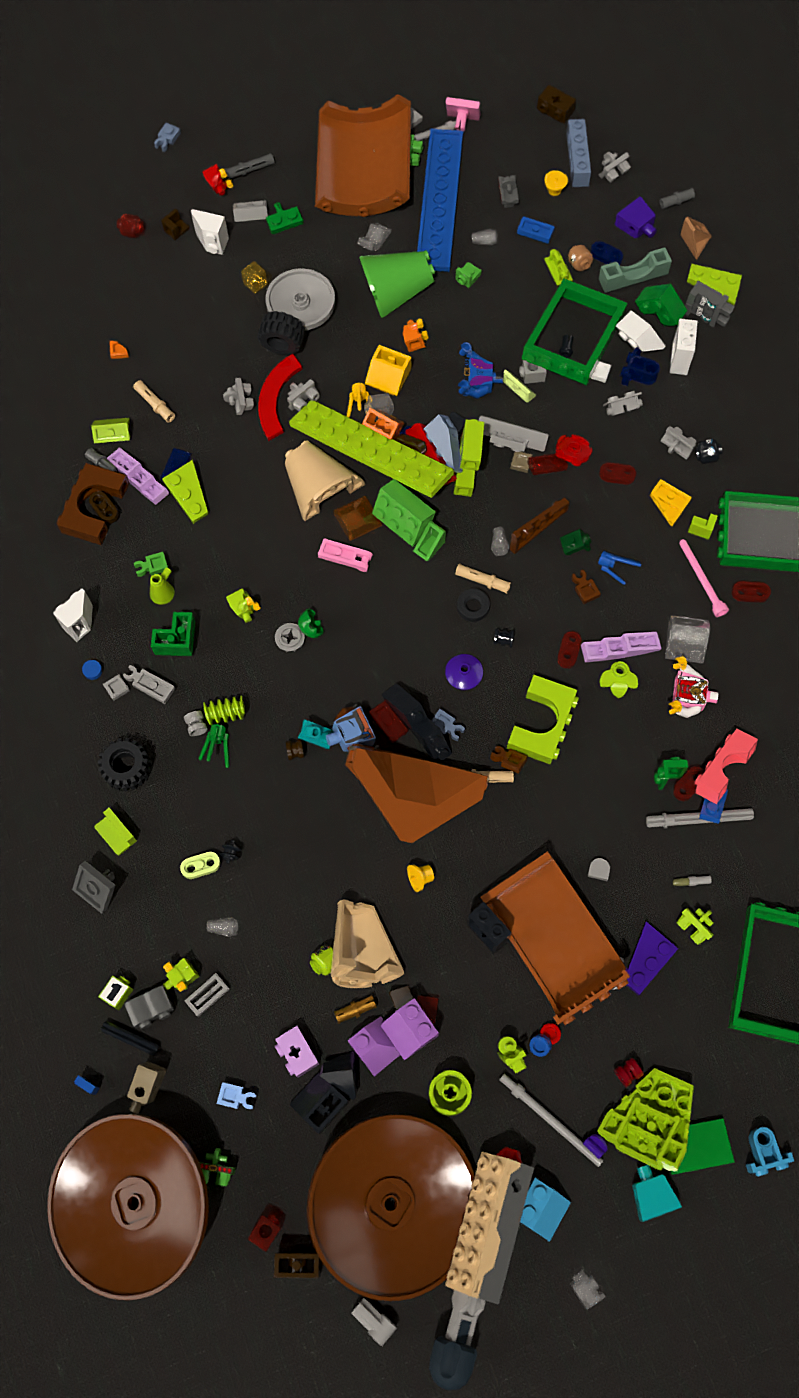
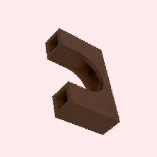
M86 463L79 472L77 483L72 487L70 498L65 502L62 515L57 519V526L61 533L102 545L109 529L105 521L82 514V504L96 491L123 499L129 486L126 475Z

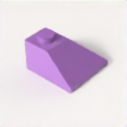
M382 1017L362 1028L348 1040L350 1046L374 1077L400 1056L380 1026L385 1022Z

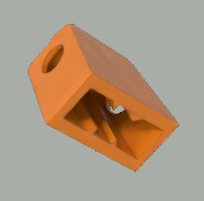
M369 408L362 424L386 438L394 440L398 437L404 422L384 411Z

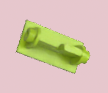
M552 249L549 257L544 258L556 285L559 286L563 279L573 281L561 254L556 249Z

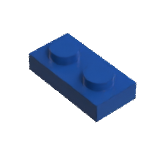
M523 216L517 229V234L549 244L555 226Z
M728 790L717 804L705 798L699 819L719 824Z

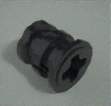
M496 628L493 644L497 645V643H500L501 646L507 644L512 648L514 629L508 632L507 629L501 631L499 628Z

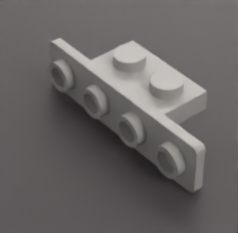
M483 415L479 418V421L484 422L483 435L491 437L490 442L494 443L497 447H510L515 452L525 451L527 447L539 451H544L549 437L547 433Z

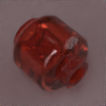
M126 213L117 221V228L123 236L137 238L143 232V221L137 215Z

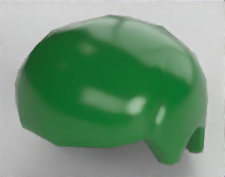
M308 608L300 615L298 627L304 635L310 638H318L323 634V628L320 625L321 620H315V611Z

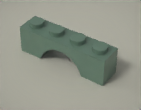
M661 248L649 252L644 259L631 266H620L618 262L601 266L599 282L604 292H609L669 273L672 260L666 248Z

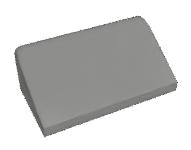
M266 201L234 203L233 213L235 222L266 219L268 216Z

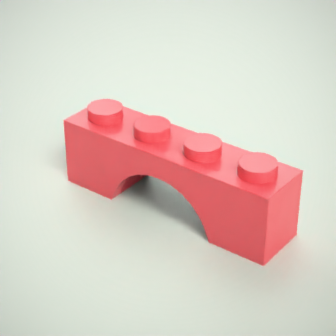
M736 729L732 735L729 734L725 740L724 747H719L715 754V759L713 761L710 760L706 765L704 774H700L695 781L697 785L696 794L717 804L727 791L729 781L723 773V768L732 763L746 764L756 750L758 739L739 729Z

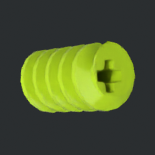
M240 695V701L233 697L232 703L229 702L228 698H225L224 704H222L220 699L217 700V705L210 701L209 707L203 702L205 717L209 725H213L214 719L217 724H220L221 718H223L225 723L228 722L229 716L232 721H236L237 715L240 720L244 718L245 708L242 695Z

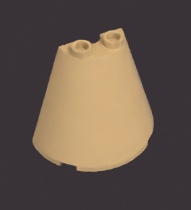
M304 441L299 447L289 450L285 454V467L304 521L320 512L319 503L345 487L351 494L365 485L360 476L309 441Z
M349 900L339 901L337 903L338 910L331 964L333 982L346 988L372 987V983L381 981L384 984L404 974L403 968L374 906L364 903L353 904Z

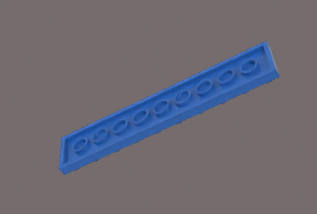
M430 129L417 252L427 250L430 258L427 262L428 265L432 264L434 271L450 272L463 131Z

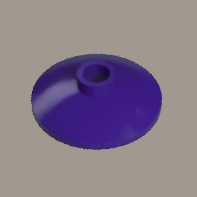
M460 654L451 658L447 663L445 669L446 679L456 689L469 690L481 682L483 667L474 656ZM466 667L468 671L463 672L461 668Z

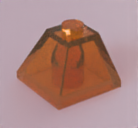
M366 496L333 510L349 541L382 526L380 520L372 514L373 508Z

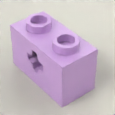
M298 1026L275 1039L278 1043L275 1048L280 1057H286L288 1063L285 1066L291 1075L295 1074L298 1078L319 1065ZM293 1048H296L297 1050L301 1049V1051H299L298 1058H296L295 1056H290L293 1053Z

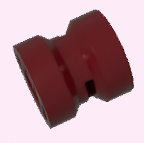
M633 1058L627 1060L624 1066L614 1069L616 1076L625 1087L631 1085L634 1079L644 1076L641 1068Z

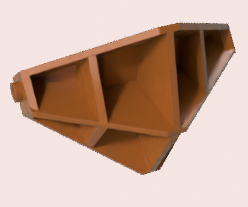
M350 745L345 764L360 780L399 840L410 843L415 842L481 801L488 784V776L398 752Z

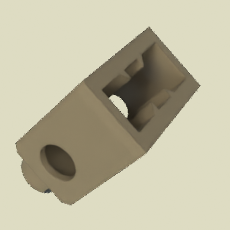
M149 1061L138 1064L127 1095L128 1098L133 1099L130 1111L142 1114L144 1106L155 1100L167 1072L166 1068Z

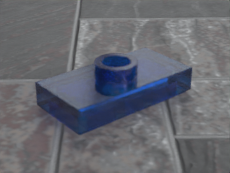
M173 448L160 477L161 481H163L162 478L188 463L191 454Z

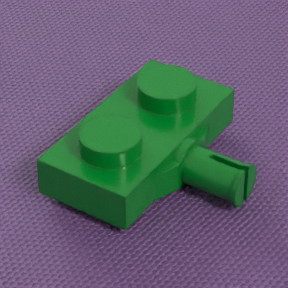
M278 202V205L277 203L274 204L277 213L266 217V222L272 235L303 224V219L297 207L283 210L280 202Z

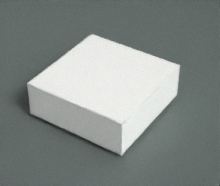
M599 362L591 379L605 383L611 365Z

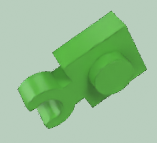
M164 552L146 556V562H134L135 568L142 567L141 570L136 571L138 577L144 576L149 571L151 576L159 574L166 567L168 568Z

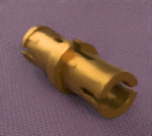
M371 995L356 1003L354 1001L351 1002V1005L334 1011L338 1024L352 1017L356 1016L358 1018L360 1014L377 1008Z

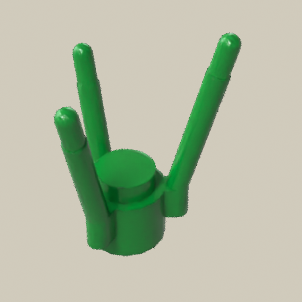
M218 724L211 725L199 760L203 759L210 743L206 759L210 761L215 743L220 744L223 741L225 767L229 768V734L225 733L226 727Z

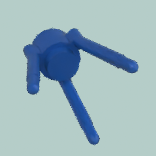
M603 551L598 562L602 566V571L607 572L623 585L626 582L612 572L609 567L613 568L616 561L641 567V562L617 556L607 551Z

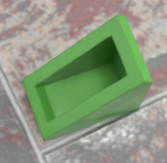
M429 521L413 552L428 562L445 543L446 531L434 522Z

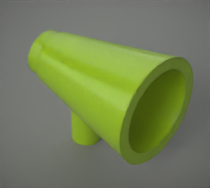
M167 567L161 575L154 574L150 579V598L154 603L160 605L169 603L175 594L173 586L166 581L172 572Z

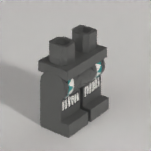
M697 281L689 293L685 305L688 311L685 314L689 316L690 313L701 317L704 322L710 323L709 325L712 327L716 323L725 327L735 306L727 302L729 296L725 294L722 296L720 292Z

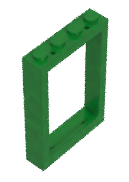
M563 279L525 344L522 360L587 385L617 330L616 325L623 319L628 303ZM561 297L613 316L587 365L534 345Z
M754 903L746 911L728 1028L799 1045V1031L739 1017L754 918L799 928V912H794L793 914L786 912L784 908L774 907V909L767 908L763 903Z

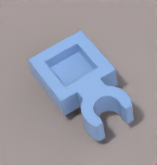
M222 1082L217 1104L238 1109L239 1103H242L245 1108L253 1109L254 1106L247 1104V1099L249 1097L256 1098L257 1095L252 1092L242 1094L243 1087Z

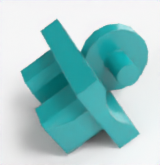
M303 720V727L298 739L329 749L330 746L327 743L326 735L334 731L308 720Z

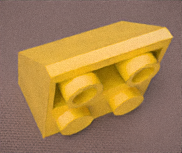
M379 345L371 359L365 385L398 396L411 370V357Z

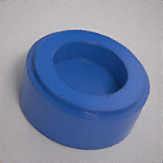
M89 660L84 663L82 672L87 679L95 680L101 676L102 667L98 661Z
M537 1034L531 1039L529 1046L534 1055L543 1057L550 1052L552 1044L546 1035Z

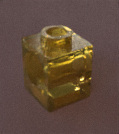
M255 261L241 271L243 283L254 294L268 284L266 271Z

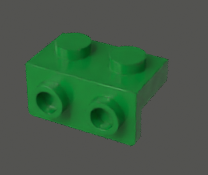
M680 757L663 760L654 774L655 784H658V790H663L669 779H680L688 768V761L681 760Z

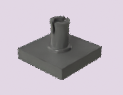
M84 861L79 865L72 890L102 914L108 909L115 888V884L111 881L115 879V876L109 869H106L101 874L88 862Z

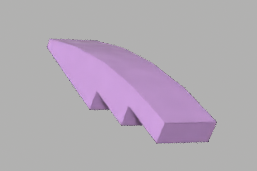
M118 448L107 458L117 468L119 473L126 475L128 482L155 505L169 494L168 490L158 483L153 475L143 469L138 461L121 448Z
M657 632L627 633L621 637L603 638L601 641L583 642L581 644L585 662L626 658L662 649Z

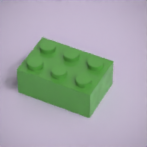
M395 479L380 488L372 512L377 519L412 547L418 543L429 521L433 520L436 513Z

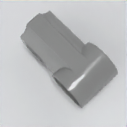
M365 1298L351 1313L381 1346L385 1344L397 1329L390 1319L383 1313L381 1315Z

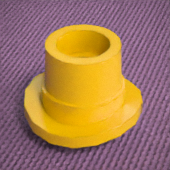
M550 171L544 179L549 194L553 196L561 194L562 189L568 183V177L560 171Z
M411 864L407 867L408 877L415 892H420L425 884L434 880V873L429 865L418 867Z

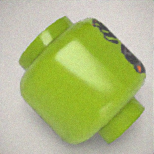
M323 945L312 953L310 965L318 975L326 976L331 973L333 947Z

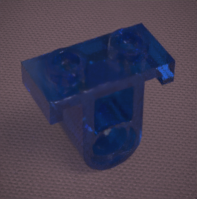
M636 347L633 353L629 352L626 360L628 363L627 367L623 366L620 376L623 379L621 384L628 386L630 379L646 385L654 384L660 371L659 364L654 360L640 356L641 350Z

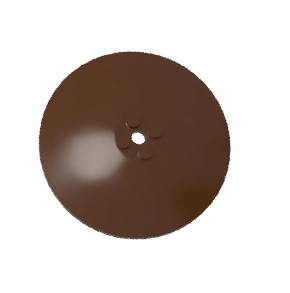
M139 1114L109 1116L90 1124L77 1134L67 1145L55 1166L48 1193V1222L51 1237L59 1257L69 1272L82 1285L99 1295L117 1300H135L151 1296L173 1284L184 1274L195 1259L201 1247L207 1226L208 1193L200 1163L182 1136L164 1122ZM133 1197H136L139 1201L137 1209L132 1206Z
M388 1114L376 1116L352 1126L341 1134L329 1146L319 1161L311 1180L307 1200V1220L311 1240L327 1270L339 1282L355 1293L383 1301L411 1299L434 1289L444 1282L451 1267L453 1252L456 1248L459 1230L464 1219L466 1205L475 1178L465 1153L444 1130L426 1120L408 1115ZM392 1197L395 1205L392 1209L387 1210L384 1205L387 1198Z

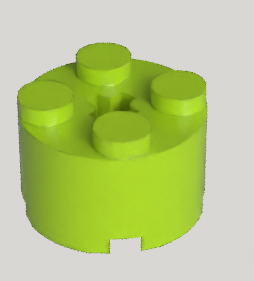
M448 1070L438 1074L432 1080L429 1087V1100L432 1107L438 1113L445 1116H455L462 1113L470 1103L472 1089L463 1074ZM449 1088H453V1092L456 1093V1096H452L451 1099H448L447 1094H444V1091H448Z

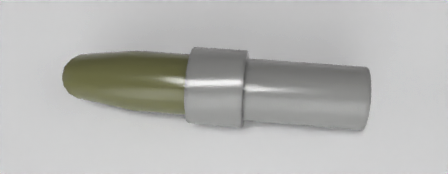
M688 876V878L674 879L673 885L697 886L699 884H711L712 880L711 876Z

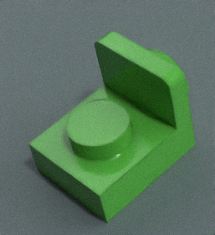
M467 262L462 269L459 267L456 269L455 280L461 285L470 288L480 277L482 270Z

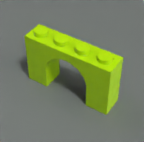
M476 419L465 421L459 445L461 455L460 468L463 471L461 473L455 472L457 480L454 481L453 495L469 497L472 495L475 470H479L481 463L484 422Z
M533 675L526 698L550 707L556 715L557 724L546 733H534L514 726L507 749L515 750L551 765L552 759L556 760L560 751L557 745L559 742L563 743L566 731H563L565 724H570L572 714H570L571 707L575 708L579 699V697H576L577 690Z

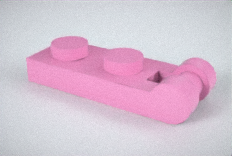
M323 539L318 552V558L357 568L362 572H367L369 567L368 561L373 556L369 551ZM357 556L362 558L361 561L356 560Z

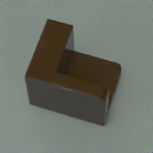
M174 209L161 220L164 232L174 240H177L189 230V226L180 219L177 209Z

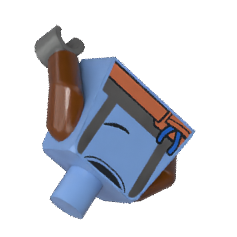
M355 704L353 707L342 708L335 717L333 724L334 732L326 735L328 745L332 746L339 743L344 752L349 751L350 745L380 749L379 745L373 747L376 737L361 706L358 707V704Z

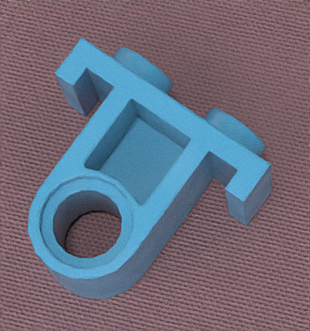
M762 1127L750 1132L749 1143L757 1166H755V1163L746 1164L748 1173H755L756 1176H761L769 1173V1168L776 1167V1170L788 1168V1163L794 1161L792 1153H784L781 1156L775 1136L770 1129ZM759 1133H763L766 1137L764 1145H761L757 1140Z

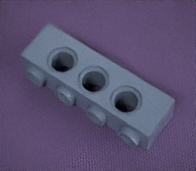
M585 119L568 120L566 135L572 187L589 186L591 168Z

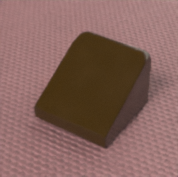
M408 986L389 992L396 1011L413 999Z

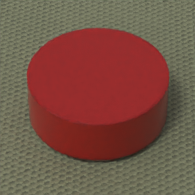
M545 1024L540 1030V1034L546 1035L552 1045L556 1044L561 1038V1031L555 1024Z

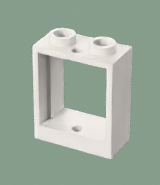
M679 319L672 342L669 373L687 375L695 352L696 320Z

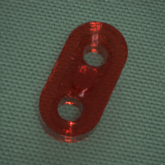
M604 463L600 468L599 475L606 482L631 484L635 480L636 470L630 465Z
M739 581L732 589V596L736 600L744 602H765L771 594L770 587L762 582Z
M570 631L563 636L557 657L558 664L563 668H571L576 663L582 642L581 636L577 632ZM574 638L575 642H570L569 639ZM569 655L571 658L566 659L564 656Z
M692 767L674 786V796L680 801L689 800L696 793L697 788L692 776L698 777L700 774L703 775L705 770L701 767ZM680 789H684L686 794H681Z

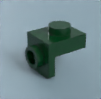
M580 529L560 537L564 554L567 556L582 549L587 552L591 550L590 536Z

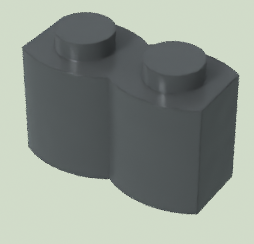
M163 985L125 1003L133 1026L136 1028L140 1027V1029L151 1026V1021L157 1018L159 1020L171 1016L170 1012L175 1010Z

